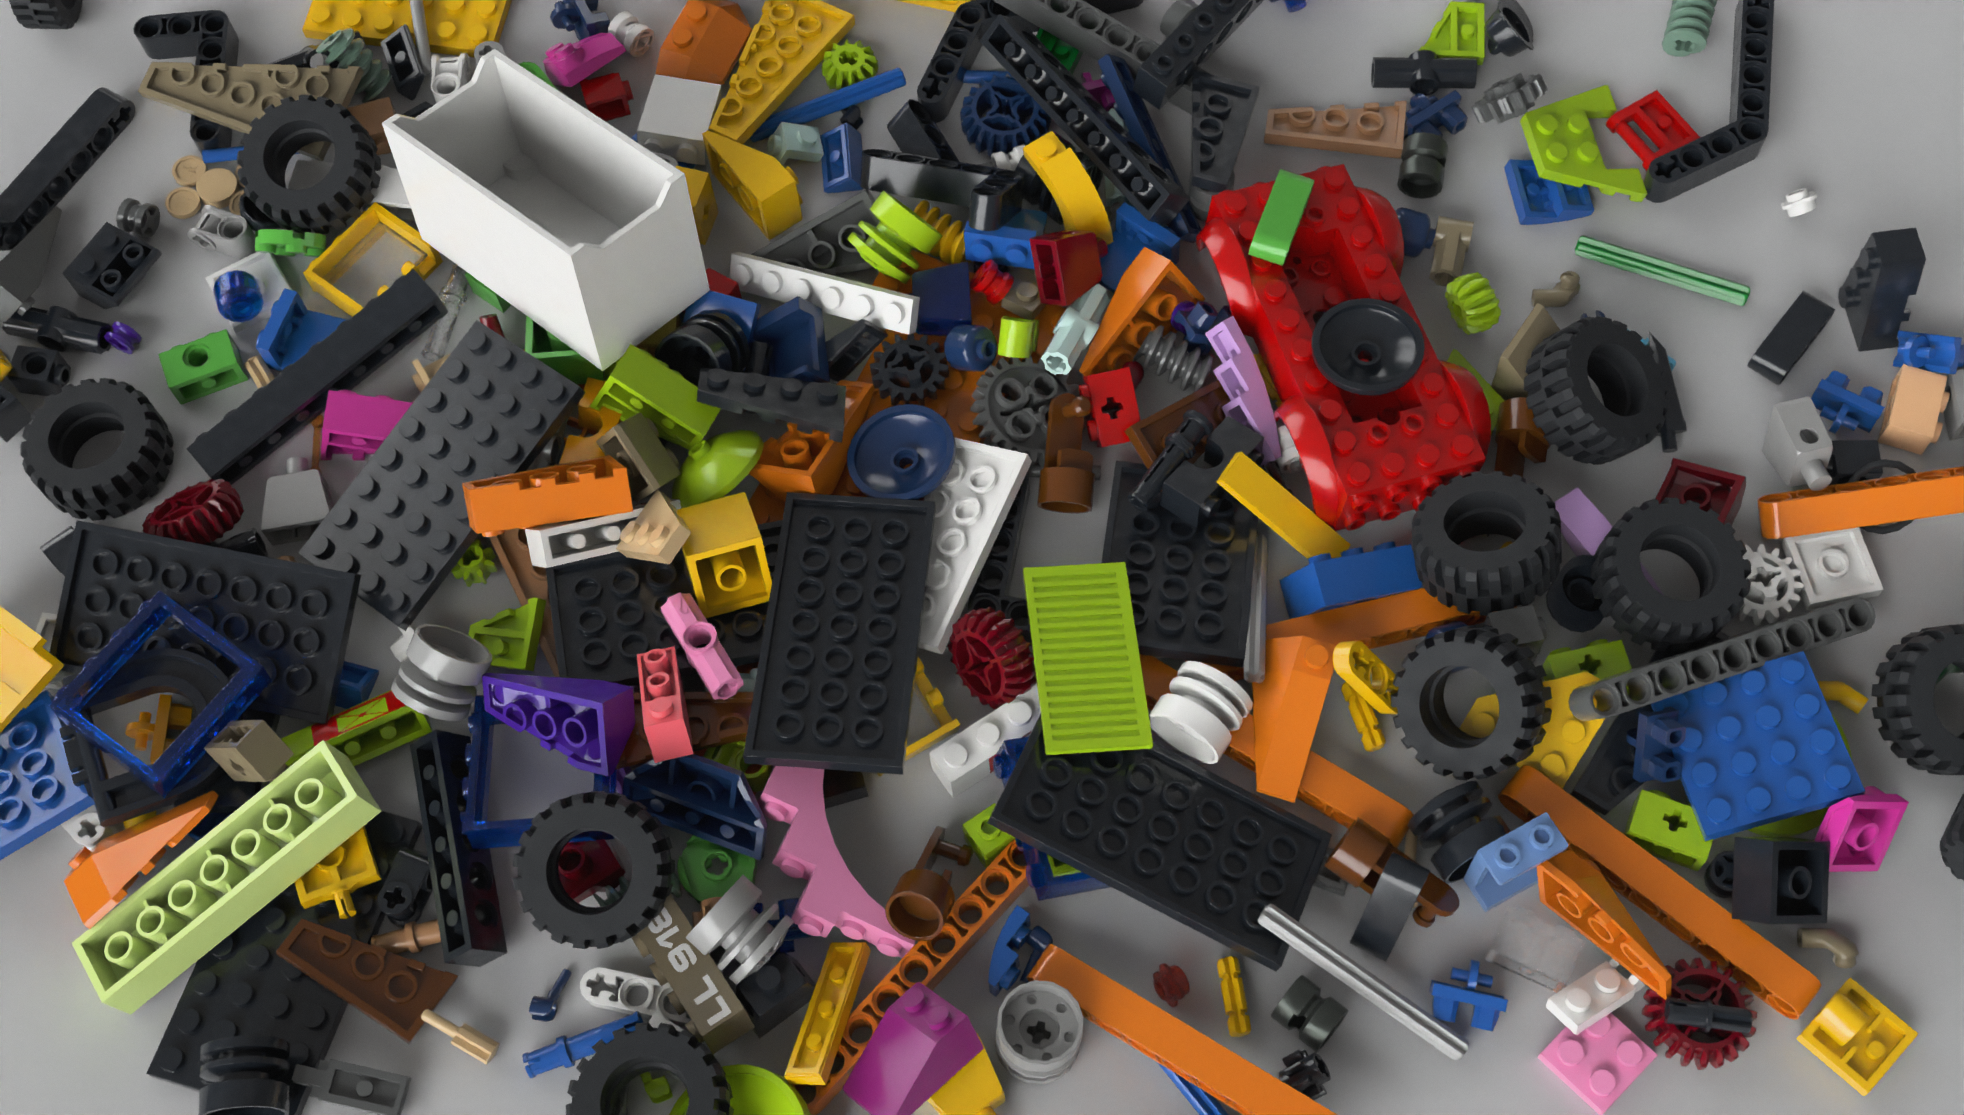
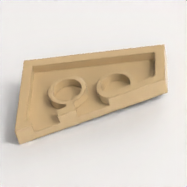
M657 489L637 519L628 523L620 534L621 541L616 550L627 558L670 564L690 536L691 531L684 520L677 515V509L670 503V498Z

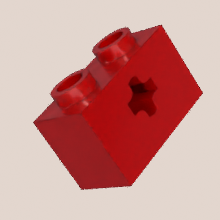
M1130 367L1084 376V384L1079 385L1080 396L1087 397L1092 405L1090 412L1091 420L1086 421L1090 441H1096L1097 448L1131 442L1125 430L1141 421ZM1106 398H1109L1111 403H1117L1118 410L1113 412V419L1110 418L1109 413H1102L1101 407L1107 405Z

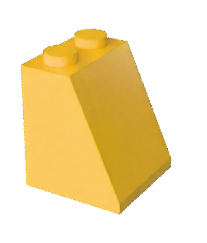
M742 492L677 509V515L684 520L691 531L690 536L682 546V551L698 607L704 617L709 618L768 602L772 586L771 575L762 537L746 493Z

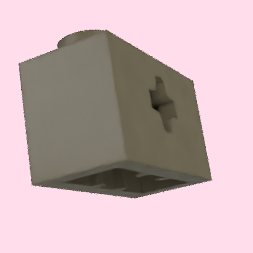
M264 720L230 721L204 747L209 755L234 781H273L286 770L287 765L285 763L294 754Z

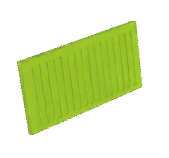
M1126 563L1023 568L1046 755L1152 749L1153 740Z

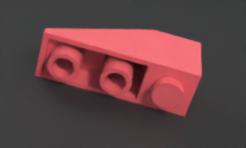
M675 646L653 649L646 653L637 654L643 725L654 762L658 763L694 754L691 728Z

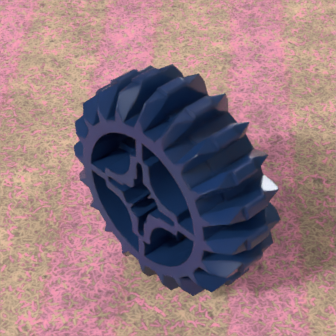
M1008 73L1004 79L1000 80L993 75L992 82L990 83L981 79L979 88L971 87L969 96L964 97L963 107L960 111L962 132L966 135L969 145H975L978 154L987 150V155L990 159L993 153L1002 151L1008 154L1016 146L1022 144L1026 146L1049 132L1051 117L1016 80L1011 79ZM990 108V110L986 112V116L981 118L982 114ZM1031 115L1029 121L1022 126L1025 118Z

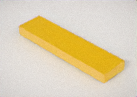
M1242 451L1235 453L1217 480L1220 486L1307 559L1325 553H1330L1331 558L1341 557L1340 553L1348 550L1351 545Z
M867 942L830 943L784 1074L789 1084H827L871 953Z

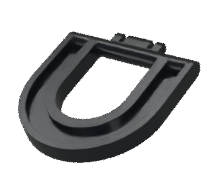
M158 648L138 652L62 679L73 724L60 728V735L63 740L71 739L63 742L69 769L72 773L84 769V771L71 775L73 784L81 786L89 783L100 826H113L191 798L209 787L225 771L209 755L204 747L230 721L243 720L240 700L232 684L224 673L208 659L181 649ZM165 692L182 695L194 704L197 713L196 729L189 743L181 751L167 759L109 778L92 715L152 694Z

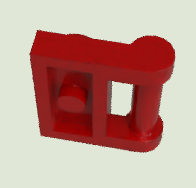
M1657 90L1616 112L1605 124L1613 134L1617 133L1643 161L1642 167L1646 171L1654 159L1700 138ZM1634 121L1659 150L1653 152L1628 123Z

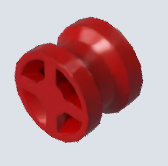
M991 259L986 261L977 270L970 282V288L976 293L982 292L985 294L986 300L995 305L1009 292L1013 285L1014 277L1008 272H1001L998 269V264Z

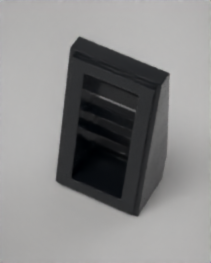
M861 319L826 341L830 379L836 382L844 380L888 336L887 332L869 321ZM865 332L869 333L866 337L862 336Z

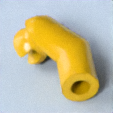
M1817 681L1826 703L1829 700L1838 701L1857 715L1869 700L1842 681Z

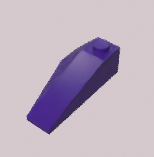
M485 673L482 675L486 712L518 732L526 730L541 740L540 746L548 751L555 748L568 756L567 763L577 769L604 776H610L614 773L635 726L633 687L592 679Z

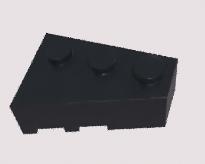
M1916 227L1873 232L1864 248L1861 249L1860 255L1853 268L1850 269L1844 284L1839 288V304L1846 310L1859 352L1899 347L1898 330L1901 322L1909 321L1911 314L1909 309H1905L1908 296L1916 295L1926 261Z

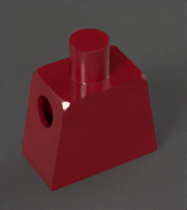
M1071 229L1035 236L1029 239L1040 302L1042 304L1068 306L1101 281L1100 259L1107 255L1108 247L1106 242L1102 238L1096 237L1093 231Z

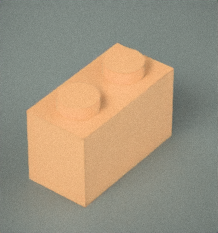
M1903 364L1891 383L1878 443L1919 455L1923 454L1930 443L1936 444L1943 423L1938 422L1939 413L1944 412L1950 396L1949 392L1944 391L1947 376Z

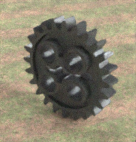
M1031 355L1030 358H1024L1022 362L1019 358L1011 357L1008 362L1001 358L995 366L990 365L985 371V375H982L976 383L978 387H976L971 395L976 401L972 404L970 410L980 414L975 417L972 423L973 425H983L984 428L978 436L979 438L989 436L992 439L989 443L990 446H999L1000 448L1026 453L1032 460L1029 468L1036 462V459L1040 466L1044 467L1048 428L1045 420H1048L1050 407L1047 405H1050L1051 401L1060 394H1073L1079 385H1068L1065 382L1070 375L1069 373L1060 376L1050 373L1045 369V364L1041 358L1037 364L1033 363ZM1035 387L1041 389L1045 395L1039 394ZM1002 393L1008 394L1013 401L1007 400L1003 397ZM1012 426L1021 429L1023 434L1017 433Z

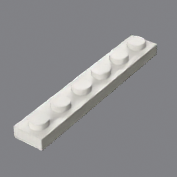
M742 252L731 254L729 278L738 282L740 291L785 303L799 296L822 308L824 313L855 321L865 319L878 327L908 335L916 332L920 297Z

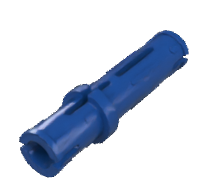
M636 1011L634 1014L569 1038L563 1035L556 1038V1043L524 1053L522 1055L523 1063L528 1062L529 1064L525 1066L528 1076L534 1078L536 1075L563 1065L565 1068L574 1066L576 1060L596 1053L592 1046L602 1039L607 1044L615 1039L613 1031L622 1027L628 1032L636 1030V1023H644L639 1011Z

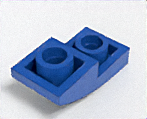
M1018 905L1004 924L992 954L988 984L990 993L995 997L1003 988L1008 991L1020 976L1021 970L1018 969L1020 966L1019 954L1012 949L1015 947L1019 950L1026 943V938L1032 931L1029 928L1031 925L1030 913Z

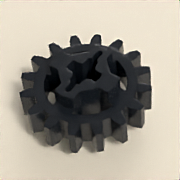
M913 333L908 335L907 340H902L897 334L895 335L894 344L891 345L884 341L882 342L883 352H874L875 363L870 364L871 376H873L872 383L874 388H879L881 399L890 396L892 406H896L900 400L904 401L905 404H912V401H917L919 405L925 406V397L928 396L933 400L937 399L936 388L945 390V378L949 377L945 352L940 353L938 342L932 343L929 346L927 335H923L918 341L915 340Z

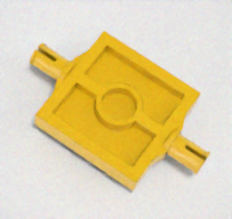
M365 826L294 882L300 903L304 909L328 900H335L340 919H348L347 912L351 917L356 915L350 894L358 888L381 880Z

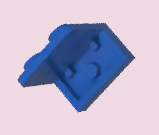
M1124 202L1116 210V230L1112 234L1113 242L1107 245V255L1100 259L1102 279L1099 284L1114 293L1122 275L1144 247L1168 258L1176 265L1179 262L1181 238L1171 228L1167 226L1162 227L1156 222L1148 221L1136 208Z
M1022 209L1002 228L995 231L973 229L969 226V221H967L964 229L966 260L986 262L992 259L999 265L1035 270L1029 239L1044 235L1047 225V214L1043 211Z
M284 288L279 300L275 301L272 306L271 316L265 329L261 330L258 334L256 349L268 368L282 371L286 366L294 364L304 356L314 344L323 341L347 319L308 310L297 291Z

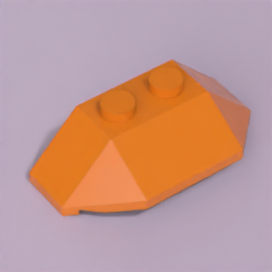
M688 0L660 48L655 74L720 85L725 84L752 32L739 4L729 0Z

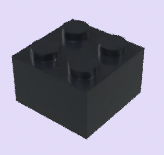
M1735 837L1732 918L1764 924L1827 923L1830 842L1794 837Z

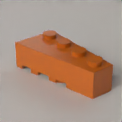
M610 455L462 483L470 527L476 534L481 533L483 537L501 535L507 529H529L543 524L633 512L627 468Z

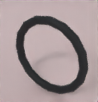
M1883 459L1870 462L1858 469L1848 483L1857 482L1871 470L1882 467L1897 468L1906 474L1916 472L1901 461ZM1913 520L1900 521L1883 527L1872 525L1859 528L1870 533L1887 534L1901 530L1912 523Z

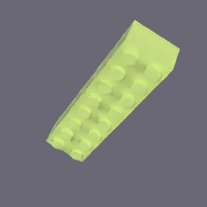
M322 740L110 911L91 929H88L73 941L72 945L101 1002L128 1014L134 1013L382 812L348 756Z

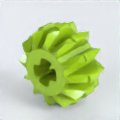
M847 38L842 46L833 43L832 51L825 52L823 66H821L822 75L826 79L829 89L836 90L874 77L879 69L878 60L874 56L871 46L864 47L861 40L855 44H850Z
M1478 272L1455 278L1451 283L1447 284L1445 298L1448 301L1447 308L1451 312V318H1454L1457 327L1462 329L1467 335L1482 333L1491 329L1493 325L1499 323V316L1501 315V310L1498 306L1499 299L1496 298L1494 293L1495 289H1492L1489 280L1483 278Z

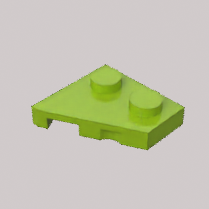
M1451 1L1443 12L1442 19L1432 29L1430 38L1419 50L1433 51L1438 55V58H1475L1477 65H1483L1485 58L1484 3Z

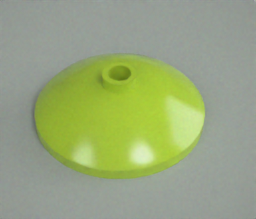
M741 429L717 434L707 440L697 442L691 447L688 452L689 455L679 468L681 475L675 478L671 499L680 500L681 508L724 497L750 473L758 462L764 447L762 438L755 431Z

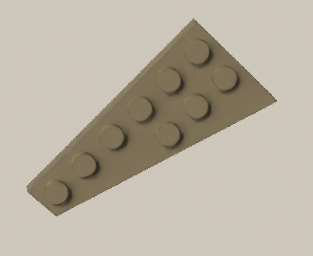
M151 62L137 92L145 98L249 134L252 130L249 124L255 117L260 119L266 114L264 112L265 108L271 104L277 107L281 105V99L291 96L295 101L299 100L300 95H312L316 100L318 97L323 96L331 99L335 104L340 103L347 109L364 71L360 66H348V69H339L325 65H317V68H297L296 65L280 64L228 66L226 63H213V66L193 65L188 62ZM320 141L310 143L299 149L297 153L323 162L331 142Z

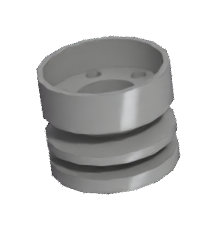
M434 624L418 626L407 649L409 659L401 662L399 674L395 676L391 690L397 699L419 713L445 721H461L467 718L471 702L475 700L477 694L474 686L482 683V675L487 673L490 667L492 654L480 642L462 632Z
M744 875L735 882L685 937L704 955L709 954L721 945L726 950L717 965L721 971L735 958L740 965L729 978L736 985L742 979L757 972L782 945L789 927L794 922L786 914L775 927L770 925L767 921L779 908L775 903L760 914L757 913L753 908L763 892Z
M1034 980L1017 986L1006 995L998 1010L995 1049L1000 1063L1011 1076L1025 1083L1045 1084L1058 1080L1071 1069L1079 1053L1084 1018L1078 1001L1067 989L1053 982ZM1036 1032L1043 1034L1040 1044L1032 1043Z

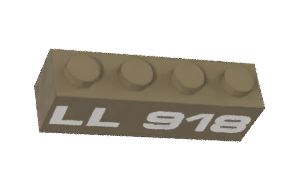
M670 894L663 904L664 908L646 928L631 938L643 958L649 954L654 958L655 962L649 965V968L659 984L663 986L669 983L673 991L667 994V997L678 1015L680 1016L687 1012L690 1016L691 1021L685 1024L688 1031L700 1043L705 1041L711 1052L715 1054L755 1026L710 954H702L685 938L693 928Z

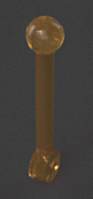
M320 414L310 422L314 432L312 466L309 470L317 469L322 474V470L319 468L321 428H323L324 417Z

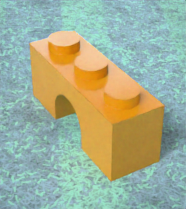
M587 378L584 387L586 393L580 399L578 405V426L592 429L597 433L590 437H579L569 434L559 464L605 456L596 441L612 427L622 422L620 420L622 414L604 406L600 411L589 406L606 381Z

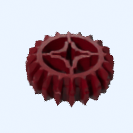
M224 479L200 481L194 486H187L186 489L176 492L172 497L165 499L161 505L155 506L154 511L147 515L146 520L142 524V531L146 534L211 545L216 539L222 538L225 532L232 530L234 524L240 521L244 512L243 504L240 500L241 497L236 489L232 488L230 483Z
M992 607L974 609L952 625L953 633L949 638L951 643L947 646L948 650L953 654L950 662L955 664L957 669L955 674L960 675L963 680L962 686H967L970 689L972 698L979 697L980 703L983 706L989 704L992 709H997L1005 703L1009 704L1016 699L1017 695L1028 692L1037 683L1034 676L1036 674L1035 665L1032 662L1034 656L1028 647L1030 642L1025 641L1022 636L1023 629L1018 630L1015 627L1013 618L1006 619L1002 610L996 612Z
M1700 957L1694 958L1690 966L1684 959H1680L1675 963V969L1670 965L1665 966L1672 976V995L1670 997L1704 1002L1705 999H1711L1713 1005H1718V1001L1721 999L1727 1007L1747 1009L1746 1007L1754 1001V996L1741 995L1740 993L1745 987V981L1741 980L1734 984L1729 979L1733 975L1732 969H1726L1722 974L1717 972V960L1711 961L1706 968H1704ZM1692 984L1705 987L1708 990L1703 994H1695L1688 989L1683 991L1678 986ZM1652 989L1646 990L1643 998L1650 1004L1642 1008V1015L1653 1018L1645 1025V1031H1657L1659 1035L1653 1040V1046H1660L1665 1043L1669 1047L1665 1056L1669 1059L1676 1053H1679L1681 1055V1067H1687L1693 1058L1698 1070H1704L1708 1062L1716 1069L1724 1065V1059L1733 1062L1739 1057L1738 1051L1744 1052L1750 1044L1746 1038L1752 1037L1756 1032L1754 1026L1751 1027L1748 1033L1713 1028L1707 1033L1703 1032L1702 1028L1680 1025L1678 1029L1675 1024H1665L1664 1022L1666 1017L1664 1016L1665 999ZM1747 1009L1750 1012H1752V1018L1754 1021L1757 1018L1758 1012L1751 1009ZM1699 1032L1711 1038L1716 1036L1721 1041L1702 1043L1692 1040L1690 1037L1693 1033Z

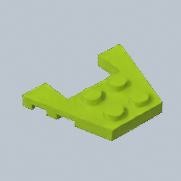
M1603 85L1526 112L1520 123L1539 178L1579 188L1586 184L1598 187L1602 194L1613 196L1618 192L1630 195V201L1642 202L1648 193L1639 169H1606L1588 120L1610 118L1616 112L1617 108L1608 85Z

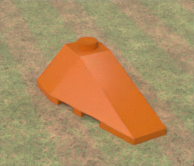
M1144 247L1122 275L1079 372L1083 376H1089L1121 369L1126 362L1133 361L1149 332L1156 329L1159 325L1164 326L1162 338L1170 331L1178 332L1171 325V315L1179 303L1187 300L1196 305L1198 301L1204 302L1206 298L1171 260Z
M841 380L836 384L846 386L842 443L829 440L830 434L814 429L812 434L798 431L797 424L789 422L787 424L788 431L778 439L770 437L764 442L762 454L749 474L784 502L786 501L787 492L831 495L837 487L845 467L851 440L861 426L874 393L873 383Z
M1303 635L1266 639L1265 679L1261 683H1251L1253 692L1256 792L1295 803L1334 673L1333 652L1336 645Z
M210 791L104 838L91 850L84 846L68 863L72 869L65 878L64 883L83 924L91 929L128 894L127 890L139 877L137 873L141 871L144 875H147L166 853L167 850L164 847L166 845L171 848L175 847L211 811L219 795L214 791Z
M1570 850L1561 852L1537 866L1540 902L1666 1000L1667 997L1672 995L1671 974L1608 884L1599 867L1588 858L1582 859Z

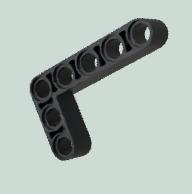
M220 10L149 15L142 17L134 25L135 36L145 53L152 59L160 60L196 56L195 65L213 66V63H226L228 66H237L238 35L228 16ZM191 114L190 136L201 155L202 150L231 147V128Z
M866 149L862 151L860 187L870 191L883 192L884 190L889 194L970 207L969 226L971 228L982 231H995L1002 228L1022 210L1025 175L1021 172L882 149Z
M1028 471L1008 512L1014 516L1010 519H1005L993 547L1003 545L1007 549L1003 552L990 551L970 594L968 612L974 609L992 607L996 612L1002 610L1006 619L1013 618L1014 621L1022 617L1029 619L1027 600L1009 596L1030 495ZM990 578H996L1001 581L995 586H989L984 583ZM1015 624L1018 630L1023 629L1022 636L1025 641L1030 642L1029 646H1032L1030 624L1025 626Z

